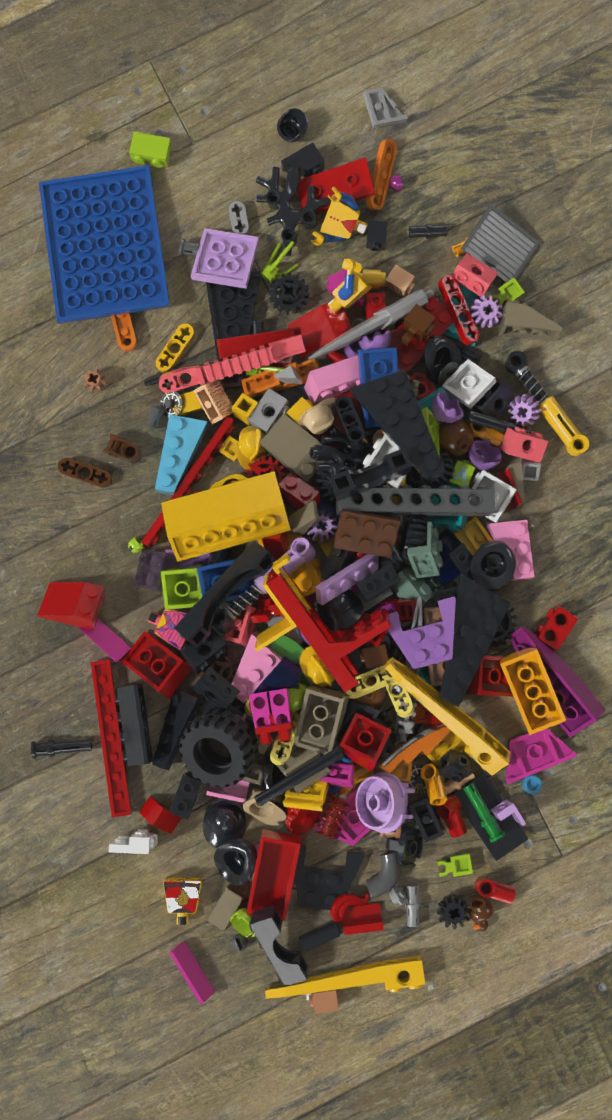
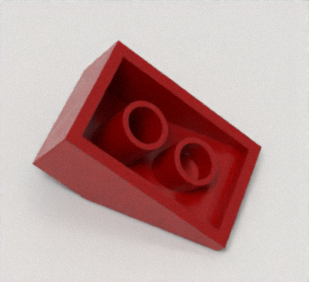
M328 303L287 324L288 329L294 328V336L300 334L302 336L306 352L299 354L300 359L311 356L335 338L352 329L343 306L335 313L328 306Z
M50 582L37 617L94 631L105 600L104 587L87 582Z
M145 631L121 660L124 665L168 699H170L192 670L185 661Z
M484 656L465 694L513 697L500 665V661L505 657Z

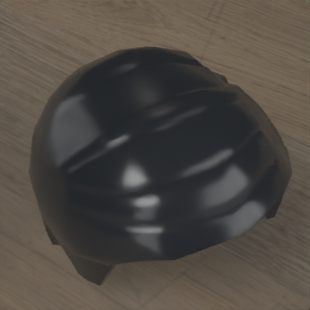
M296 108L286 111L277 122L279 136L290 143L301 140L308 127L307 116L300 109Z

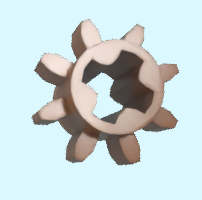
M97 368L92 372L88 369L87 376L82 377L87 381L84 383V387H90L92 393L95 390L102 392V386L107 385L102 380L106 377L105 374L99 375ZM96 378L97 383L94 384L92 379Z

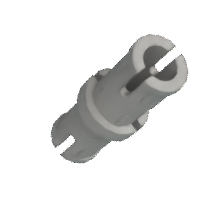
M406 885L407 903H405V908H407V926L419 927V908H421L418 896L419 885Z

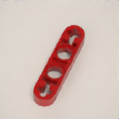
M447 274L439 280L438 288L461 341L465 345H472L479 339L478 329L457 280L454 276ZM452 297L457 299L458 305L453 304ZM459 314L465 317L466 322H462L459 319Z

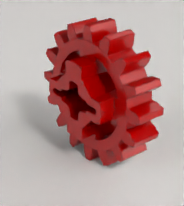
M262 456L261 461L255 458L254 465L248 464L251 470H245V473L249 475L247 478H252L253 473L259 476L276 470L278 484L283 480L281 478L286 476V473H281L284 467L277 466L278 460L273 463L272 457L265 460V457ZM261 465H269L268 468L261 469L259 467Z

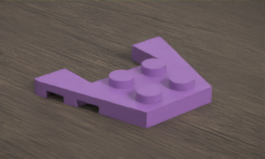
M455 596L438 601L443 621L415 629L402 631L398 612L390 613L391 627L387 630L413 669L453 659Z

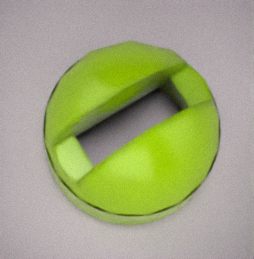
M136 536L128 543V548H133L131 550L132 553H139L145 548L144 544Z

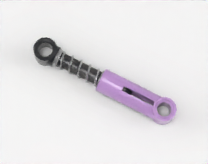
M295 539L291 544V549L285 553H289L291 556L290 561L283 566L290 575L303 563H309L314 559L315 549L307 539ZM271 567V568L265 573V575H266L267 573H269L270 571H272L273 568ZM265 575L257 577L254 580L255 585H251L252 588L248 591L245 590V594L239 596L237 601H233L230 607L227 606L218 610L212 624L216 630L223 634L230 632L234 627V620L237 615H241V611L247 610L246 607L252 605L255 599L258 600L261 594H268L263 587Z

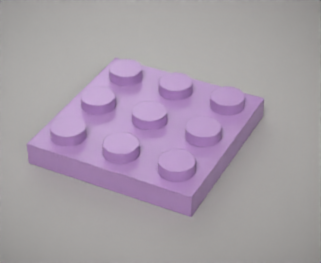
M204 228L192 269L191 279L247 289L259 244V237Z

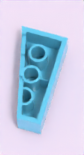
M169 415L155 490L158 493L173 495L180 486L190 464L193 462L198 447H200L205 432L208 430L209 424L207 421Z

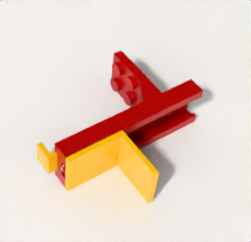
M287 553L273 562V570L265 575L263 584L264 589L285 618L257 636L255 650H261L297 626L343 691L347 692L358 685V680L355 677L358 674V669L347 654L390 628V614L386 608L381 611L378 609L367 620L357 622L353 629L329 630L283 565L288 563L291 557Z

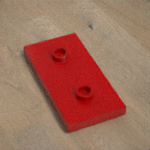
M366 157L301 179L298 191L302 209L306 206L308 186L310 185L315 186V199L317 200L328 197V195H334L333 187L337 188L338 191L352 195L355 201L376 195ZM330 204L319 208L315 214L328 211Z

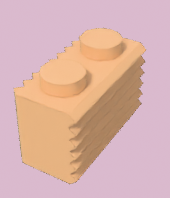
M219 379L211 383L208 382L193 390L211 424L233 413L232 402H230L228 395L224 392Z

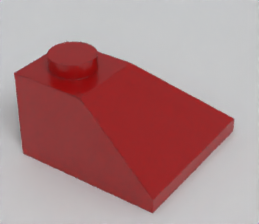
M355 713L339 747L354 763L373 771L392 730Z

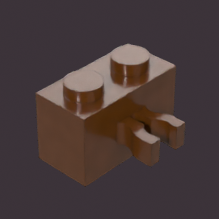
M416 304L404 319L403 330L406 333L402 337L401 342L408 346L413 338L419 342H422L424 338L428 340L434 331L435 317Z

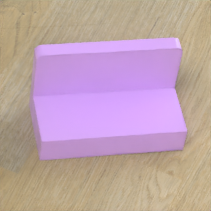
M507 799L490 809L492 814L500 821L512 814L517 823L522 826L526 824L514 803Z

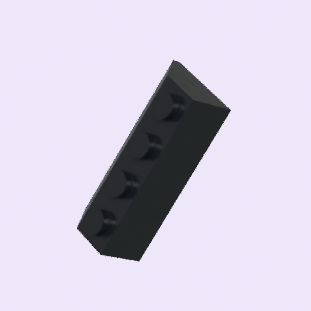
M143 684L119 687L117 692H115V702L119 704L120 711L117 712L118 722L122 723L123 731H120L121 742L125 743V750H123L124 762H127L128 766L149 764L153 762V753Z

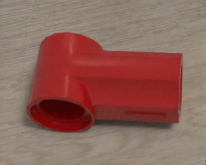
M448 795V800H446L445 804L436 806V812L445 820L451 837L457 838L467 833L459 811L461 808L459 798L455 795Z
M479 877L474 883L477 893L485 898H492L508 904H512L515 899L516 888L490 880L486 877ZM487 882L489 888L487 891L482 892L481 886Z

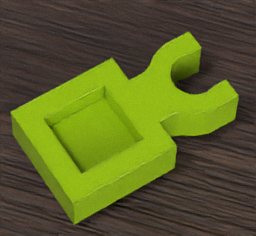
M512 278L498 288L500 294L492 295V301L499 299L497 306H503L504 302L515 301L524 295L525 292L516 279Z
M469 853L449 856L450 861L448 862L444 860L436 861L438 866L445 865V870L438 872L440 877L446 876L450 872H452L453 877L473 874Z

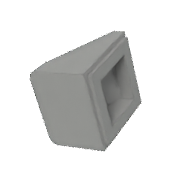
M292 366L274 375L281 383H302L298 372Z
M521 458L523 480L539 481L541 463Z

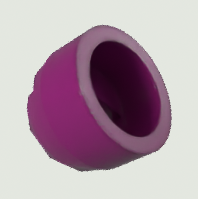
M401 174L395 175L390 179L389 184L393 190L403 189Z

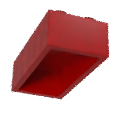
M263 829L246 913L252 914L254 911L274 905L282 920L286 921L302 837Z

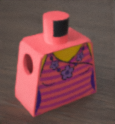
M168 609L164 610L163 614L160 615L152 611L148 622L157 626L154 633L177 649H182L187 640L179 637L174 627L187 613Z

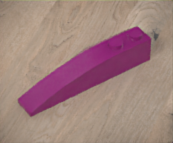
M522 626L510 635V641L516 652L526 648H537L566 718V721L559 725L569 737L597 721L606 711L576 673L532 632Z

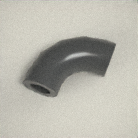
M392 850L380 854L382 866L377 876L366 880L371 899L389 892L396 884L401 871V866L397 859V851Z

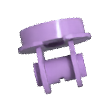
M387 772L376 773L366 778L358 787L355 798L359 819L366 827L380 833H391L397 830L402 823H406L407 819L414 818L413 813L407 811L408 793H415V788L409 787L408 782H401L395 775Z

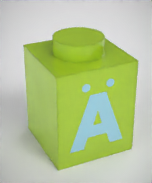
M457 460L454 465L455 472L452 473L454 479L449 480L450 486L469 485L475 467L471 466V462Z

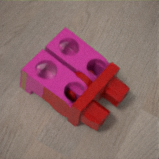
M289 688L249 694L255 733L259 734L261 744L273 743L272 732L275 731L279 732L280 742L291 740V729L294 726Z

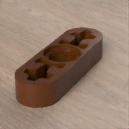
M63 458L58 463V470L65 476L101 488H106L112 483V476L106 470L71 458ZM70 462L69 465L76 468V475H73L75 471L67 469L65 472L63 465H67ZM83 468H89L90 475L87 478L80 476V471ZM94 471H97L95 474L100 477L105 474L108 480L103 481L101 484V481L94 477Z

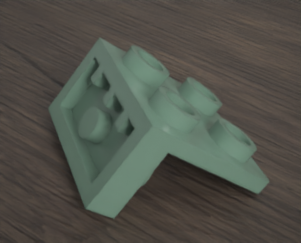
M432 521L427 522V546L408 548L407 551L416 578L440 575V567H443L440 552H443L442 541L438 540V530L433 527Z

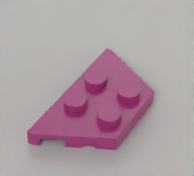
M548 728L532 735L526 733L508 740V750L511 754L509 764L506 767V783H513L577 757V754Z
M358 787L317 823L313 829L352 846L371 829L361 822L355 806Z

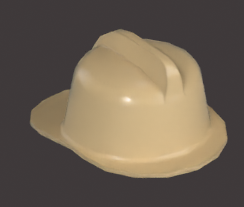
M327 398L305 411L299 419V426L304 430H310L313 434L326 432L333 424V416L337 412L335 407L336 398Z
M254 788L249 800L243 804L244 811L265 824H282L286 820L285 812L276 805L273 799L262 806L257 805L254 797L262 791Z

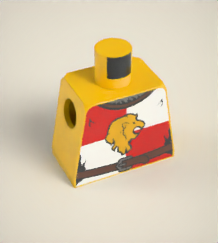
M203 878L164 879L163 885L168 913H177L178 925L189 924V914L197 912Z

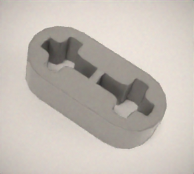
M240 201L232 202L229 206L233 233L248 235L249 226L245 206ZM235 208H239L240 217H236ZM239 222L242 224L243 232L238 230Z

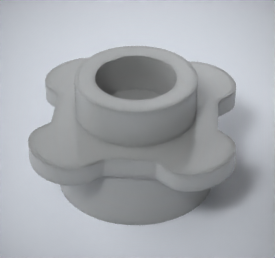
M395 884L390 889L389 896L395 905H404L403 902L405 901L406 894L402 887Z

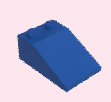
M238 557L196 568L202 597ZM256 578L235 589L224 602L239 599V596L245 594V590L248 591L252 588L251 585H255L254 580Z

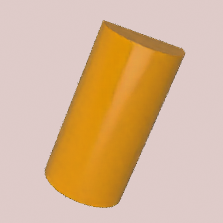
M526 648L514 652L500 661L529 735L566 721L537 648Z

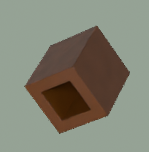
M387 642L381 643L379 647L375 645L365 646L362 649L363 652H360L361 661L363 664H366V668L385 665L391 659Z

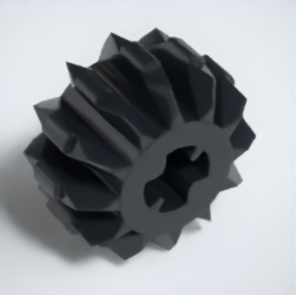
M454 894L450 895V900L444 896L445 904L439 902L438 906L442 909L436 911L438 915H442L439 921L445 922L446 928L451 923L453 929L457 928V923L463 927L462 920L469 921V917L465 914L471 912L469 908H466L468 902H462V896L460 895L456 900ZM456 908L457 914L453 913L451 916L450 909L454 910Z

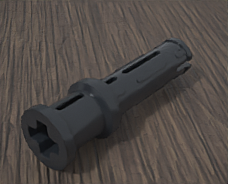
M91 739L65 742L48 740V742L42 743L32 741L31 743L33 759H36L38 756L53 757L55 754L92 751Z

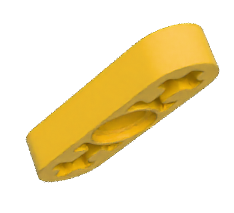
M181 324L157 357L156 366L160 372L164 373L172 370L193 340L195 334L191 325ZM188 329L190 335L184 336V338L182 339L184 344H182V342L180 341L183 337L182 331H187ZM171 345H180V351L172 353L170 351ZM166 353H168L171 356L168 359L169 366H164L162 368V364L160 362H165L167 360L168 356L166 355Z

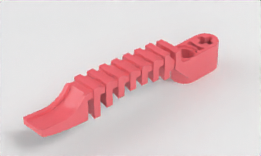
M300 334L268 343L269 347L266 348L264 345L259 346L260 350L253 348L250 349V353H246V351L241 352L242 355L240 356L235 354L232 355V358L228 359L225 357L220 362L214 360L213 364L206 362L202 366L182 367L166 372L159 378V387L163 392L171 393L197 384L204 385L205 382L209 381L211 383L216 379L221 380L226 376L231 377L236 373L241 374L246 370L248 372L253 368L258 369L263 365L268 366L270 363H276L284 358L306 352L302 336ZM183 373L191 375L188 381H183L180 377ZM165 379H168L171 386L167 387V385L164 384Z

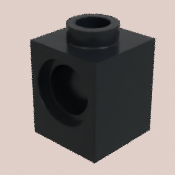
M369 220L366 248L372 251L385 250L387 221Z

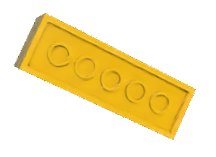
M275 472L161 503L167 537L177 562L291 530Z

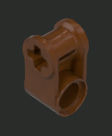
M110 434L109 443L103 449V452L129 463H137L141 459V451L135 444L117 435ZM131 449H135V455L128 457V452Z

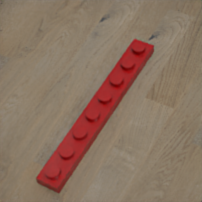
M226 417L170 500L191 494L193 490L191 487L195 482L198 483L203 476L202 471L205 467L211 465L214 460L213 455L216 451L219 452L224 444L223 440L235 430V423L232 418ZM163 511L141 541L149 548L151 545L155 546L157 544L162 529L166 530Z
M111 659L90 662L111 817L131 815V801L126 766L123 759V744L120 738V723L117 717L118 708L115 702Z

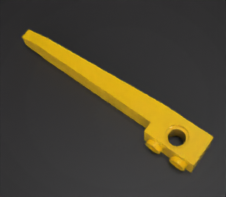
M394 658L387 661L385 669L466 743L464 751L483 770L494 775L509 764L511 752L484 727L459 707H455L439 698L440 692L410 668Z
M419 955L380 961L307 977L305 981L286 987L283 983L265 987L266 999L383 982L386 990L399 992L402 990L401 988L419 989L421 985L426 984L422 959ZM401 971L409 973L405 979L399 978L398 975Z

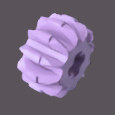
M483 295L480 297V300L476 299L474 301L475 305L471 306L470 310L474 312L471 314L472 317L477 318L474 321L475 324L481 322V328H484L485 325L491 328L493 323L497 324L499 322L498 318H501L503 315L499 312L502 306L496 305L499 299L493 302L492 295H489L487 299ZM485 308L488 309L487 312H490L488 315L485 314L486 311L483 312Z
M523 394L522 397L516 396L515 401L510 402L512 408L508 412L513 414L510 417L511 420H517L516 425H519L521 422L523 427H526L528 423L533 425L535 420L540 418L538 413L541 412V408L536 407L540 402L536 401L534 403V396H530L528 399L527 394ZM524 408H526V409L528 410V411L525 412V413L522 411V409H524Z
M321 510V516H318V519L309 528L311 530L307 532L308 536L315 534L312 538L313 541L320 537L319 543H323V537L329 542V535L335 537L336 534L332 530H337V525H332L337 522V519L333 518L330 520L332 515L330 512L325 517L324 510ZM318 523H322V525H327L325 527V531H322V529H317V527H319Z

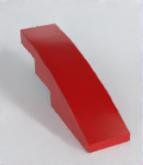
M294 328L217 339L219 359L230 358L235 354L240 356L242 355L241 352L245 351L250 353V349L253 348L260 350L259 346L264 345L265 348L269 347L268 343L293 337Z

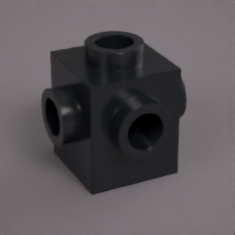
M450 749L440 758L439 775L455 782H461L470 775L471 757Z

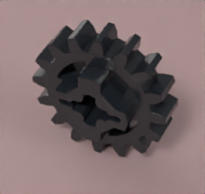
M283 273L282 279L276 277V284H270L273 290H269L270 302H274L273 308L279 307V313L286 310L287 315H289L290 311L296 314L297 308L302 311V304L307 305L308 300L306 298H309V293L306 292L309 290L308 285L303 286L305 280L299 281L298 274L293 278L292 273H289L288 277H285ZM278 288H279L281 294H280L279 297L277 298V295H276V294H277V290H278ZM301 290L302 295L299 299L297 294Z

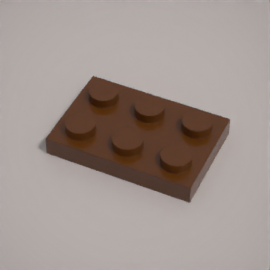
M342 509L333 547L391 558L401 521L398 518Z

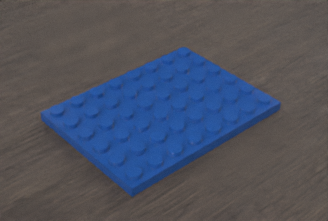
M149 165L39 182L55 313L58 324L170 307Z

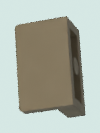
M316 750L286 769L283 773L288 777L317 760L321 755ZM326 767L293 788L297 794H300L329 775L331 771Z

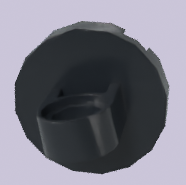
M408 827L402 832L399 840H396V838H386L385 848L397 851V859L400 866L411 869L416 866L414 863L416 858L420 859L423 849V838L419 837L420 830Z

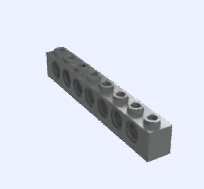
M382 485L380 488H371L355 494L362 499L360 504L353 501V496L336 501L337 515L341 514L342 509L375 515L491 516L495 513V489H488L487 486H480L477 489H469V486L457 487L458 489H450V486H439L438 489H431V486L411 488L409 485H403L397 489L392 488L391 485ZM372 496L380 497L381 503H374ZM392 496L399 497L401 503L395 504L392 501ZM431 496L438 498V505L432 503ZM451 496L457 498L458 505L451 503ZM411 497H418L420 504H414ZM469 498H476L477 505H473Z

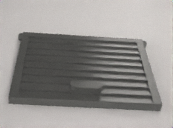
M489 203L487 210L460 249L497 271L496 277L507 283L512 278L516 279L536 248L540 247L541 244Z

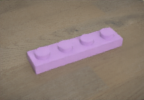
M367 554L315 587L317 603L320 605L326 604L379 570L378 556Z

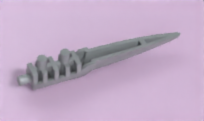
M419 289L373 313V317L335 338L312 354L308 360H314L327 355L380 328L383 330L396 321L406 317L416 304L420 307L426 306L429 302L428 298L434 296L433 290L429 289L424 292L422 289Z
M421 597L417 599L411 629L422 627ZM406 659V666L419 676V668L413 669ZM409 692L414 712L407 718L400 717L397 714L395 730L400 733L399 741L403 742L407 741V734L413 733V726L415 724L414 717L416 715L415 707H417V702ZM403 699L399 700L402 706L401 709L407 711L408 706L405 705Z

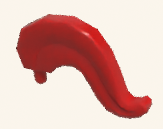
M365 892V895L361 897L349 893L337 897L330 910L332 920L338 923L341 921L345 923L346 909L351 905L364 906L369 901L370 894Z

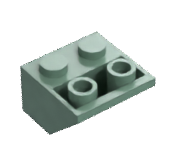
M411 565L398 573L401 580L391 586L400 599L417 600L421 597L422 604L434 596L436 591L444 588L436 576L416 578ZM409 605L410 613H411V612H412V606Z

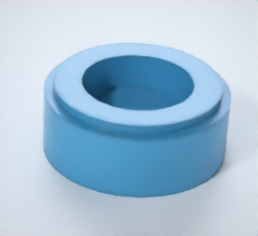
M532 774L523 778L521 785L528 794H537L542 788V781L538 776Z

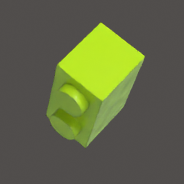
M133 132L129 151L131 160L137 164H152L157 168L168 167L172 150L171 139Z

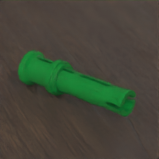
M473 782L465 786L463 790L482 820L480 822L481 826L486 829L490 836V842H494L506 835L505 831H502L497 823L495 815H492L475 783Z

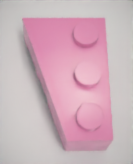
M358 355L310 371L304 389L309 400L315 406L327 398H334L349 391V388L360 385Z
M527 520L488 524L486 529L492 540L506 543L516 557V568L511 581L534 578Z
M257 631L251 634L232 685L240 691L237 698L243 704L249 699V694H253L284 659L268 645L259 651L255 650L256 639L259 635Z

